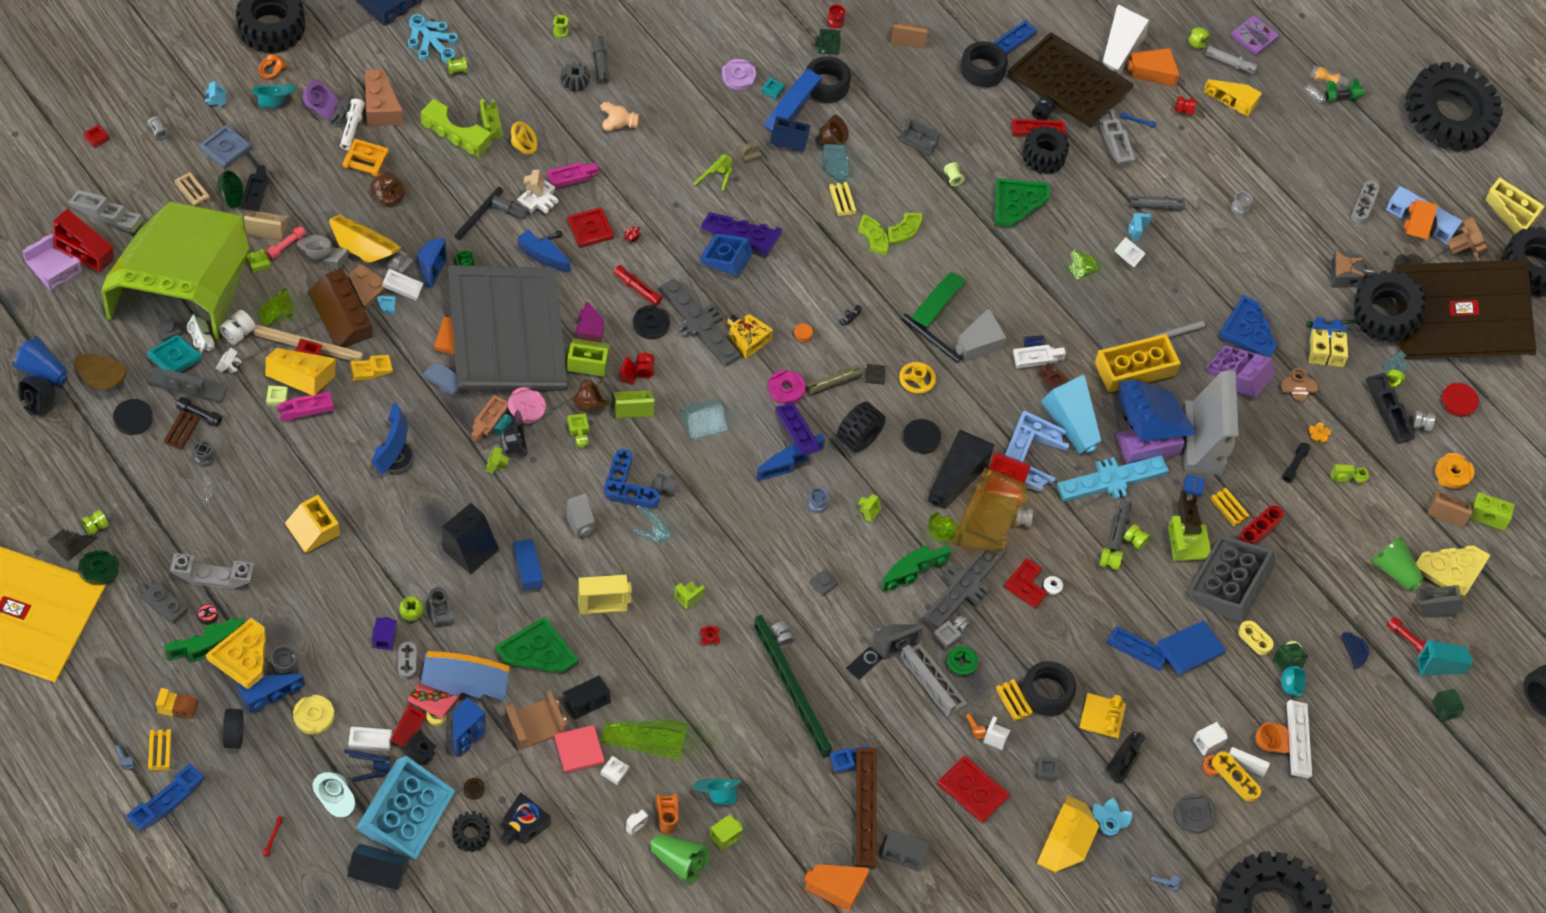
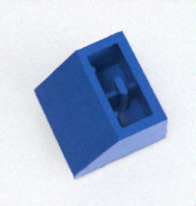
M468 697L453 710V744L456 757L461 753H466L470 749L471 744L476 739L480 740L486 733L485 712Z

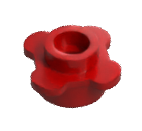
M633 226L627 229L623 240H628L629 243L637 240L641 236L639 232L640 226L636 228Z
M709 625L700 629V634H702L701 643L703 645L710 643L717 645L720 643L718 627Z

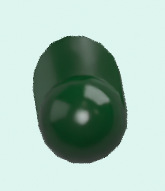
M226 170L218 177L217 185L227 206L237 208L240 206L243 197L242 181L236 173Z

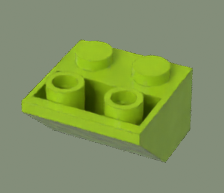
M573 338L568 354L567 371L605 377L611 344Z

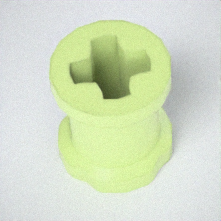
M953 162L944 167V173L948 175L951 186H958L964 182L965 177L960 173L958 163Z

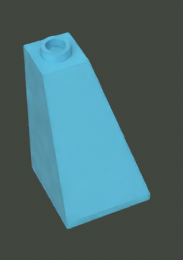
M1081 375L1053 389L1041 400V403L1058 426L1067 430L1066 436L1078 453L1081 454L1086 451L1089 454L1097 449L1096 445L1101 442L1086 379L1084 375Z

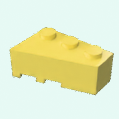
M1500 177L1491 187L1486 197L1488 204L1514 234L1522 229L1527 230L1528 227H1532L1541 216L1545 207Z

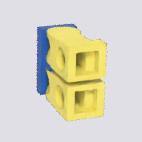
M1315 318L1309 333V363L1325 365L1327 361L1328 366L1344 367L1348 358L1347 326H1343L1342 320L1335 319L1332 320L1331 324H1325L1324 318Z

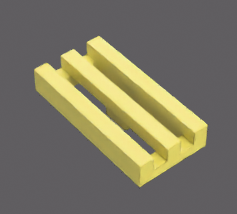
M843 182V185L836 183V186L830 184L829 190L838 217L856 214V208L847 182ZM843 189H844V192H845V195H846V198H847V201H848L850 210L848 209V206H847V203H846V200H845V197H844V194H843V191H842ZM837 190H838V193H839V196H840V199H841V202H842L844 211L841 210V207H840V204H839V201H838V198H837V195H836V191H837Z

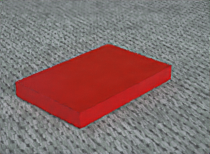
M965 755L937 782L940 788L982 824L1010 797L1006 790Z

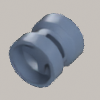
M816 487L810 491L808 508L813 513H822L826 510L829 495L824 488Z

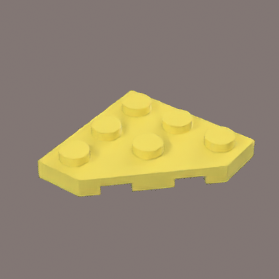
M1472 545L1466 546L1463 549L1450 548L1430 553V551L1423 552L1416 564L1422 576L1441 587L1459 585L1461 598L1464 599L1490 555Z

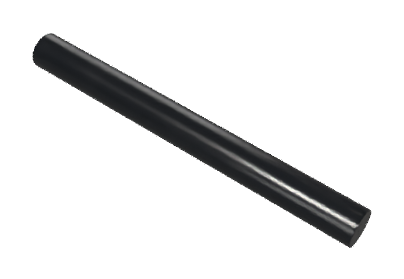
M498 186L454 235L456 239L460 240L492 205L493 198L503 193L501 187Z
M907 313L902 316V320L956 363L961 361V356L912 319Z

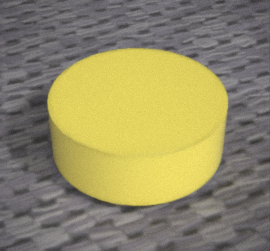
M427 711L426 719L430 725L437 727L446 722L447 715L442 719Z

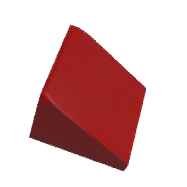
M627 356L620 370V382L633 385L637 377L635 374L636 366Z

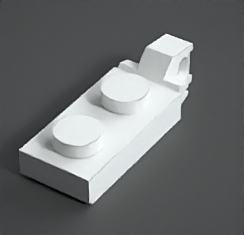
M1050 345L1014 349L1012 353L1016 369L1047 365V363L1054 364L1057 361L1064 360L1066 355L1064 348L1054 349Z

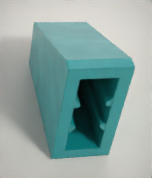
M1428 640L1417 657L1421 676L1465 674L1473 664V657L1469 654L1468 647Z

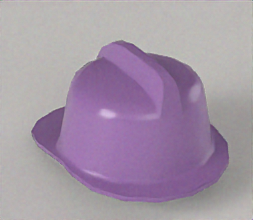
M312 80L302 91L303 102L308 108L314 109L323 118L330 119L332 117L334 107L339 102L322 81Z

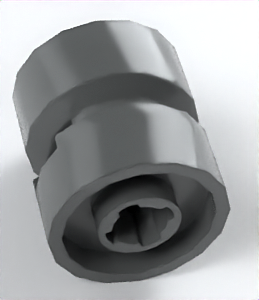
M281 645L272 651L271 665L274 675L299 673V663L295 649L288 645Z

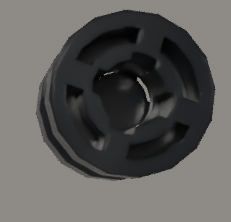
M1041 97L1033 108L1032 115L1037 120H1047L1055 108V103L1048 97Z

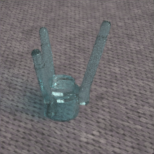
M638 505L637 508L655 524L651 530L653 536L631 528L630 531L655 543L658 541L665 542L672 530L664 525L649 508Z

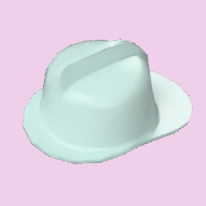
M324 772L314 779L313 791L332 815L345 817L351 814L355 807V798L348 788L346 779L341 774Z

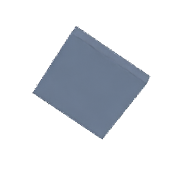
M227 125L223 126L199 145L201 151L224 169L252 149L250 143Z

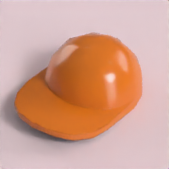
M1268 722L1262 724L1256 731L1255 740L1258 747L1262 750L1277 753H1288L1290 751L1289 732L1285 726Z

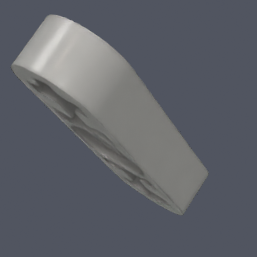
M1367 181L1364 183L1351 214V219L1354 223L1364 224L1379 192V185L1376 182ZM1369 188L1372 189L1371 194H1367ZM1361 200H1367L1370 204L1364 205L1361 203ZM1360 210L1363 211V214H1362L1361 217L1358 216Z

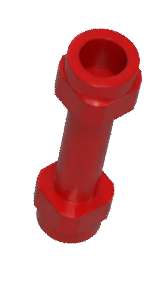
M1393 617L1387 626L1393 632L1397 631L1417 647L1416 651L1420 654L1426 641H1420L1402 626L1403 622Z

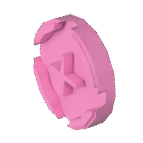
M527 387L514 390L508 399L510 413L515 417L516 410H519L524 423H535L540 420L546 409V403L541 394L536 390H529L530 388Z

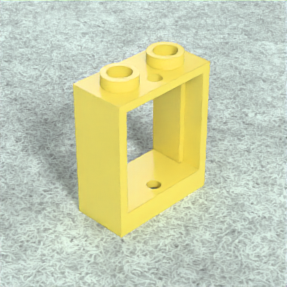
M627 575L578 578L579 614L627 611V604L631 603L632 594L631 582H627Z

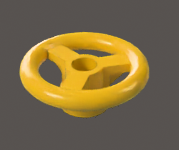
M515 122L511 128V143L513 147L526 155L534 154L538 147L534 131L524 122ZM518 127H520V131L517 134L516 130ZM526 131L529 133L532 142L529 140V137H528V135L526 134Z
M911 362L901 369L899 380L907 391L914 394H923L929 392L935 386L936 374L925 363ZM912 368L910 374H905L909 369ZM927 372L931 377L929 385H926L924 382ZM905 380L918 383L920 388L911 387Z

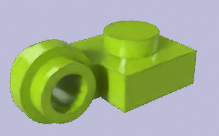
M586 413L568 415L567 424L570 435H577L575 436L576 447H580V449L585 448V446H588V437L585 433H589Z
M1335 464L1330 474L1332 481L1339 482L1350 481L1353 477L1356 482L1364 483L1369 478L1367 469H1354V465Z

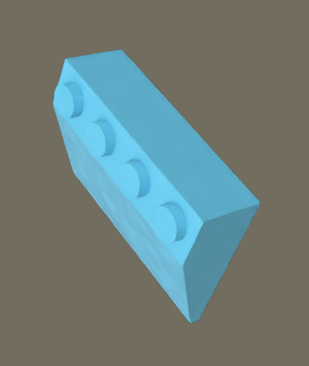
M404 756L394 763L356 829L371 840L404 856H408L412 860H416L455 790L412 759Z

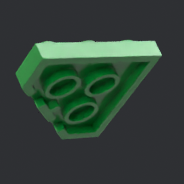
M996 178L994 225L1013 227L1049 201L1050 183Z
M545 616L494 647L495 652L505 665L563 674L579 664L578 658Z

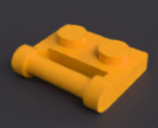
M354 139L343 161V167L347 169L354 168L371 173L372 176L377 177L389 154V148ZM353 158L375 164V166L372 167L352 160Z

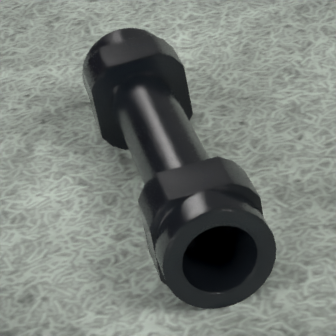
M180 397L177 401V408L185 412L188 410L203 417L213 426H219L222 422L223 417L217 412L213 411L210 413L191 404V400Z
M1302 442L1297 448L1292 464L1289 468H1286L1282 476L1285 482H1293L1297 474L1296 470L1302 459L1307 456L1311 449L1307 443Z

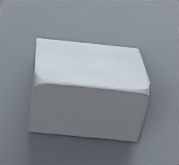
M333 247L329 255L322 262L338 270L347 260L348 250Z

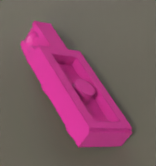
M580 162L547 171L549 182L555 188L586 181L598 175L596 163L586 165Z

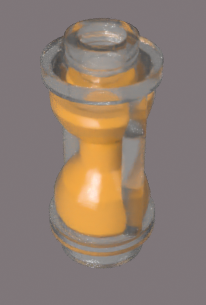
M1314 65L1309 77L1314 82L1317 81L1325 84L1328 81H1334L1337 88L1341 91L1343 88H1347L1350 80L1347 78L1348 74L1337 73L1321 67V65Z

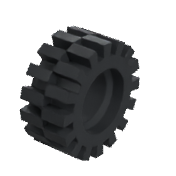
M467 811L465 816L460 814L452 826L454 843L458 845L459 849L463 847L465 852L468 849L474 852L476 848L480 851L481 846L485 847L487 841L489 842L490 823L487 822V818H483L480 812L476 815V811H472V814H469ZM473 825L478 827L479 834L474 838L466 837L463 831L467 826Z

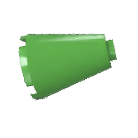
M1401 536L1371 559L1373 564L1408 590L1410 588L1415 590L1423 584L1421 581L1423 576Z
M662 833L654 836L650 843L651 852L687 884L694 883L700 877L697 875L699 870L702 869L704 871L707 866L710 850L704 844Z

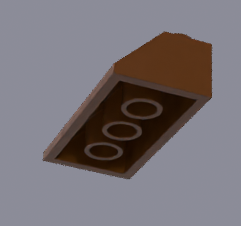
M343 268L324 274L308 292L334 344L345 348L372 338V324Z

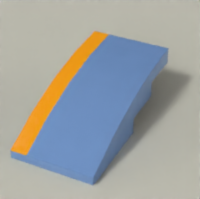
M427 651L421 684L457 697L463 692L479 699L485 694L502 701L506 695L510 666L471 655Z

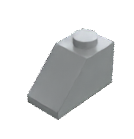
M585 493L567 500V521L576 538L586 537L594 532L595 529L594 517Z

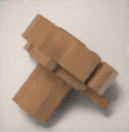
M1470 217L1462 221L1463 225L1460 228L1463 233L1447 240L1453 255L1470 248L1476 261L1480 260L1478 255L1487 252L1488 248L1474 218Z

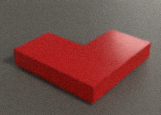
M1028 558L1021 563L1004 584L1005 589L1035 609L1048 593L1033 583L1041 573L1042 568Z

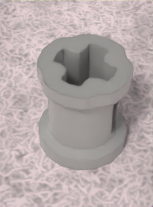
M155 116L148 120L147 126L149 129H152L156 140L168 137L169 130L163 125V120L160 116Z

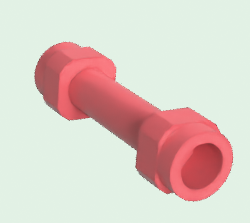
M301 226L295 227L291 235L276 246H270L265 251L267 257L270 260L276 259L280 256V252L295 240L299 241L306 235L304 228Z

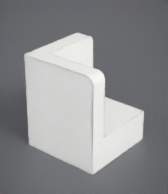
M1126 237L1115 249V252L1133 267L1146 254Z
M993 716L983 743L1002 750L1010 730L996 725L997 717Z

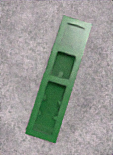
M950 272L924 300L912 316V319L926 327L931 325L944 312L946 306L954 300L956 293L965 286L967 280Z

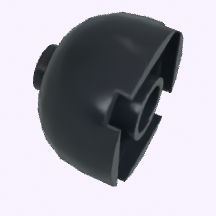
M35 375L23 378V381L18 383V394L20 401L24 400L27 405L24 406V409L33 416L49 410L54 403V386L41 376Z

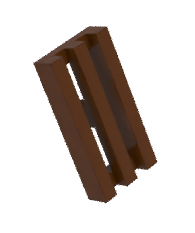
M181 410L165 437L164 443L183 450L200 420L199 416H192V413L188 412L186 414L185 411ZM192 421L187 431L185 432L183 438L181 439L180 443L178 444L177 442L180 436L183 434L188 422Z

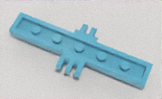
M1162 455L1119 467L1115 458L1112 457L1109 458V462L1107 459L1102 460V464L1100 461L1095 462L1098 472L1058 482L1056 488L1063 502L1107 491L1108 494H1113L1116 500L1120 498V495L1122 498L1127 496V485L1168 475L1169 470Z

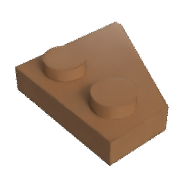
M362 264L348 275L349 281L354 287L364 310L377 300V296H381L387 290V288L382 287L384 279Z

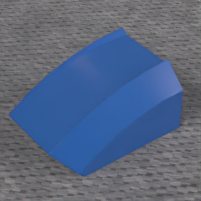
M717 233L709 242L699 261L717 270L741 275L747 262L751 259L752 247L748 238Z

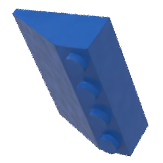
M1138 380L1119 382L1118 402L1140 441L1196 435L1195 429L1171 391Z

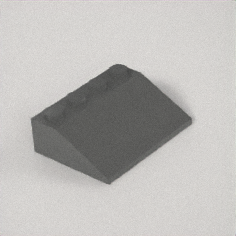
M1220 534L1187 592L1223 616L1244 622L1276 565L1274 551Z

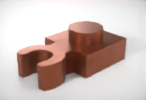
M1047 363V370H1044L1041 366L1039 367L1038 373L1044 377L1043 382L1051 391L1069 382L1060 370L1053 371L1052 364Z

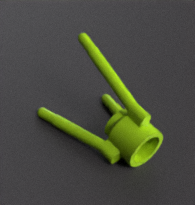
M722 154L693 185L696 186L709 173L713 174L715 171L720 173L726 172L721 188L724 191L730 173L733 171L731 168L733 164L732 158Z

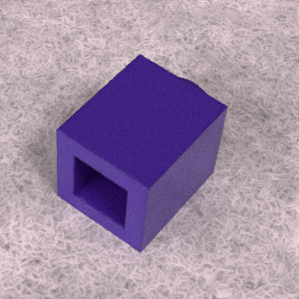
M376 617L372 636L373 648L393 651L397 633V620L389 617Z

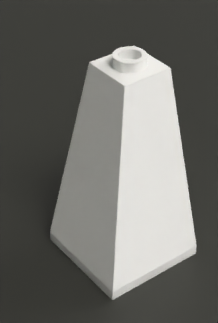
M1118 5L1103 65L1120 74L1126 66L1127 60H1129L1130 53H1135L1146 38L1149 20Z

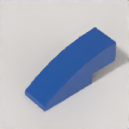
M529 229L517 237L518 246L536 261L548 267L556 268V270L571 271L570 261L547 237L540 241Z
M533 540L514 541L513 547L523 591L543 588L542 574Z

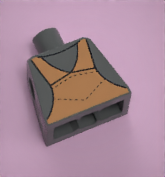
M1335 249L1331 259L1332 288L1359 287L1364 278H1370L1374 274V268L1364 267L1363 256Z

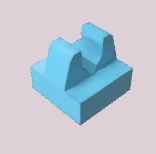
M215 81L209 83V89L205 91V95L209 98L205 99V102L209 105L217 104L220 107L226 105L225 89Z

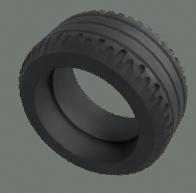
M988 41L975 42L969 45L963 53L961 72L964 78L973 85L980 87L996 85L1005 76L1008 65L1007 55L1001 47ZM987 59L993 62L996 68L989 70L981 69L975 66L972 61Z
M825 56L816 58L808 64L807 68L817 75L829 74L840 80L839 83L834 85L820 83L811 92L813 99L832 103L846 96L850 87L851 73L844 62L835 57Z
M1053 661L1040 662L1031 667L1026 673L1022 685V694L1030 708L1036 713L1045 716L1063 713L1070 707L1076 693V681L1070 670L1062 664ZM1040 678L1053 679L1063 687L1065 695L1058 699L1044 698L1037 693L1033 682Z
M1546 665L1538 667L1524 679V693L1528 702L1536 712L1546 717Z

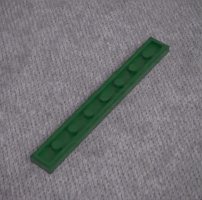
M762 615L756 616L754 628L822 758L829 757V753L832 750L830 742Z

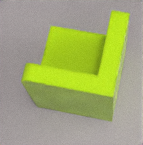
M690 582L685 587L679 583L674 589V597L686 610L705 596V587L701 585L698 588L693 582Z

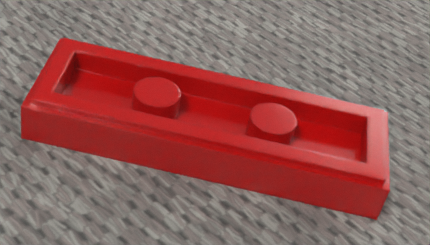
M1012 119L1013 137H1026L1032 129H1038L1039 126H1050L1052 129L1055 127L1057 131L1064 133L1063 136H1066L1065 121Z

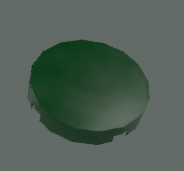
M91 551L79 560L78 573L87 583L104 585L113 581L119 574V562L114 555H110L107 551Z

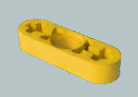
M1221 751L1213 757L1212 765L1215 770L1245 801L1253 802L1261 795L1260 786L1229 753ZM1232 772L1238 773L1241 781L1234 780ZM1250 789L1253 790L1251 795L1248 793Z

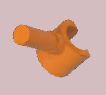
M967 714L966 717L971 724L973 737L976 739L985 738V726L977 727L971 714Z

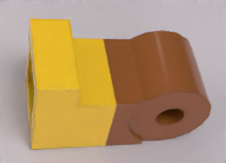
M161 688L156 701V708L159 714L191 719L194 718L199 701L192 696L171 693L168 689Z

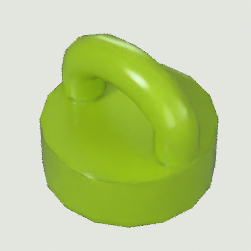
M1395 369L1389 370L1386 375L1390 388L1402 385L1406 378L1404 373Z

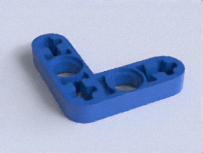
M626 449L618 450L614 456L604 487L606 498L611 501L646 508L656 507L660 501L657 490L626 483L632 465V454ZM623 457H627V459H624L622 466L620 459H623ZM619 471L624 475L621 478H615L613 474ZM613 488L616 489V491H614V493H610V491H612ZM634 491L637 493V496L630 498L627 496V493ZM650 496H654V498H652L651 501L648 500Z

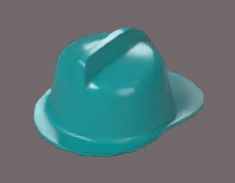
M292 84L261 85L254 87L252 92L257 95L259 107L277 108L284 102L285 95L294 92L296 87Z
M702 779L695 782L693 787L699 791H707L713 803L729 805L737 802V785L740 784L741 780Z

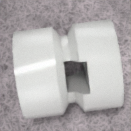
M238 310L231 316V320L227 319L219 326L222 336L232 345L239 343L244 338V335L247 336L256 328L252 318L243 310Z

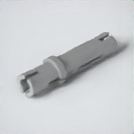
M1210 45L1205 56L1253 75L1258 64L1245 60L1242 56L1237 57Z

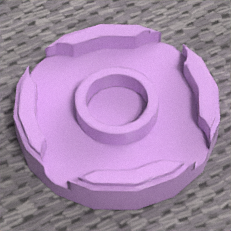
M733 59L723 66L721 77L728 87L744 90L755 83L757 72L755 67L749 64L748 61Z

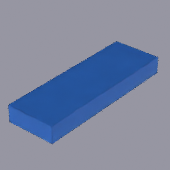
M1025 20L993 43L1001 47L1006 55H1008L1035 36L1037 30Z
M1118 626L1115 627L1107 642L1108 645L1158 671L1161 670L1167 659L1159 647Z

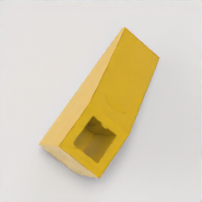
M1210 79L1207 80L1203 91L1247 117L1256 108L1262 95L1261 92L1246 84Z

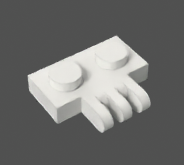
M545 180L543 195L536 196L534 191H526L517 199V204L527 209L530 213L538 208L546 214L559 200L552 195L555 192V187Z

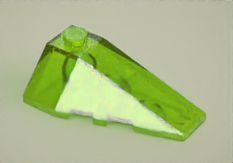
M672 719L605 723L601 743L680 761L689 723Z

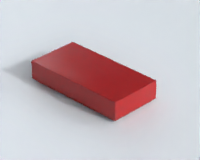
M410 704L407 705L389 740L402 747L413 732L419 730L426 714Z

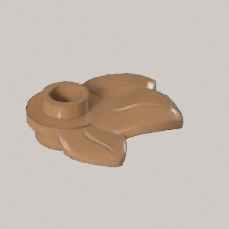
M1301 368L1292 370L1289 377L1284 378L1281 383V391L1283 393L1291 392L1292 397L1298 402H1303L1307 398L1308 392L1316 393L1318 391L1316 382L1308 378L1306 371Z

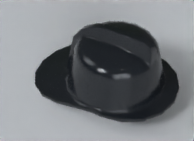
M516 410L515 422L503 430L502 443L506 453L522 452L524 455H527L523 418L521 412Z

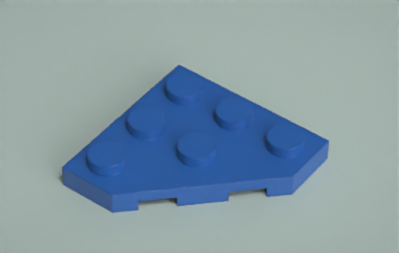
M1243 295L1218 337L1248 352L1266 357H1271L1277 347V343L1270 333L1271 329L1267 319L1262 314L1260 303Z

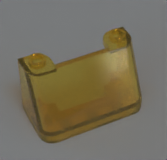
M984 468L975 494L964 517H962L957 526L952 544L999 552L1000 549L1004 550L1008 541L1005 537L1020 504H1025L1029 495L1026 493L1028 485Z

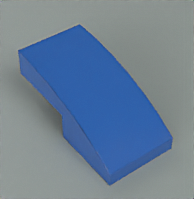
M865 745L858 748H869V745ZM848 747L829 753L836 773L856 770L857 748L849 750Z

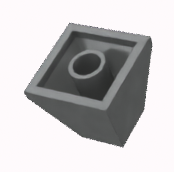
M922 624L882 626L875 631L873 642L881 657L885 660L900 654L902 648L910 645L911 648L918 645L923 626Z

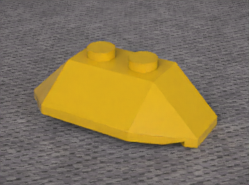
M340 214L329 220L339 246L347 249L348 253L361 257L365 262L371 263L401 250V246L389 238Z
M1069 795L1067 796L1037 865L1057 873L1062 869L1084 861L1099 828L1098 822L1086 803Z

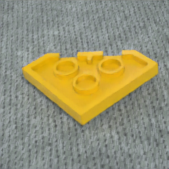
M250 618L206 654L207 660L246 689H250L263 678L265 627Z

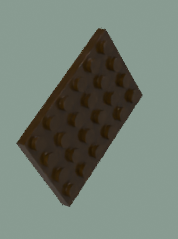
M1052 32L1008 70V76L1041 97L1050 98L1057 107L1090 128L1133 89L1132 82Z

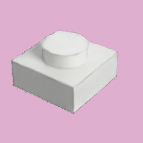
M643 810L637 814L633 813L627 819L626 831L633 836L647 824L648 815Z

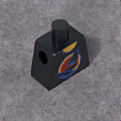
M520 793L503 818V827L506 831L501 836V839L508 845L516 838L523 844H527L551 825V816L523 793Z

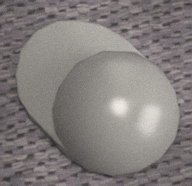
M311 235L297 241V246L304 250L311 259H324L331 251V241L321 235Z

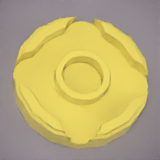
M320 695L304 697L295 705L293 710L294 723L303 733L310 735L320 734L326 731L334 721L333 706L328 699Z

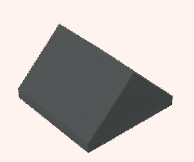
M1459 585L1420 590L1423 617L1463 613Z

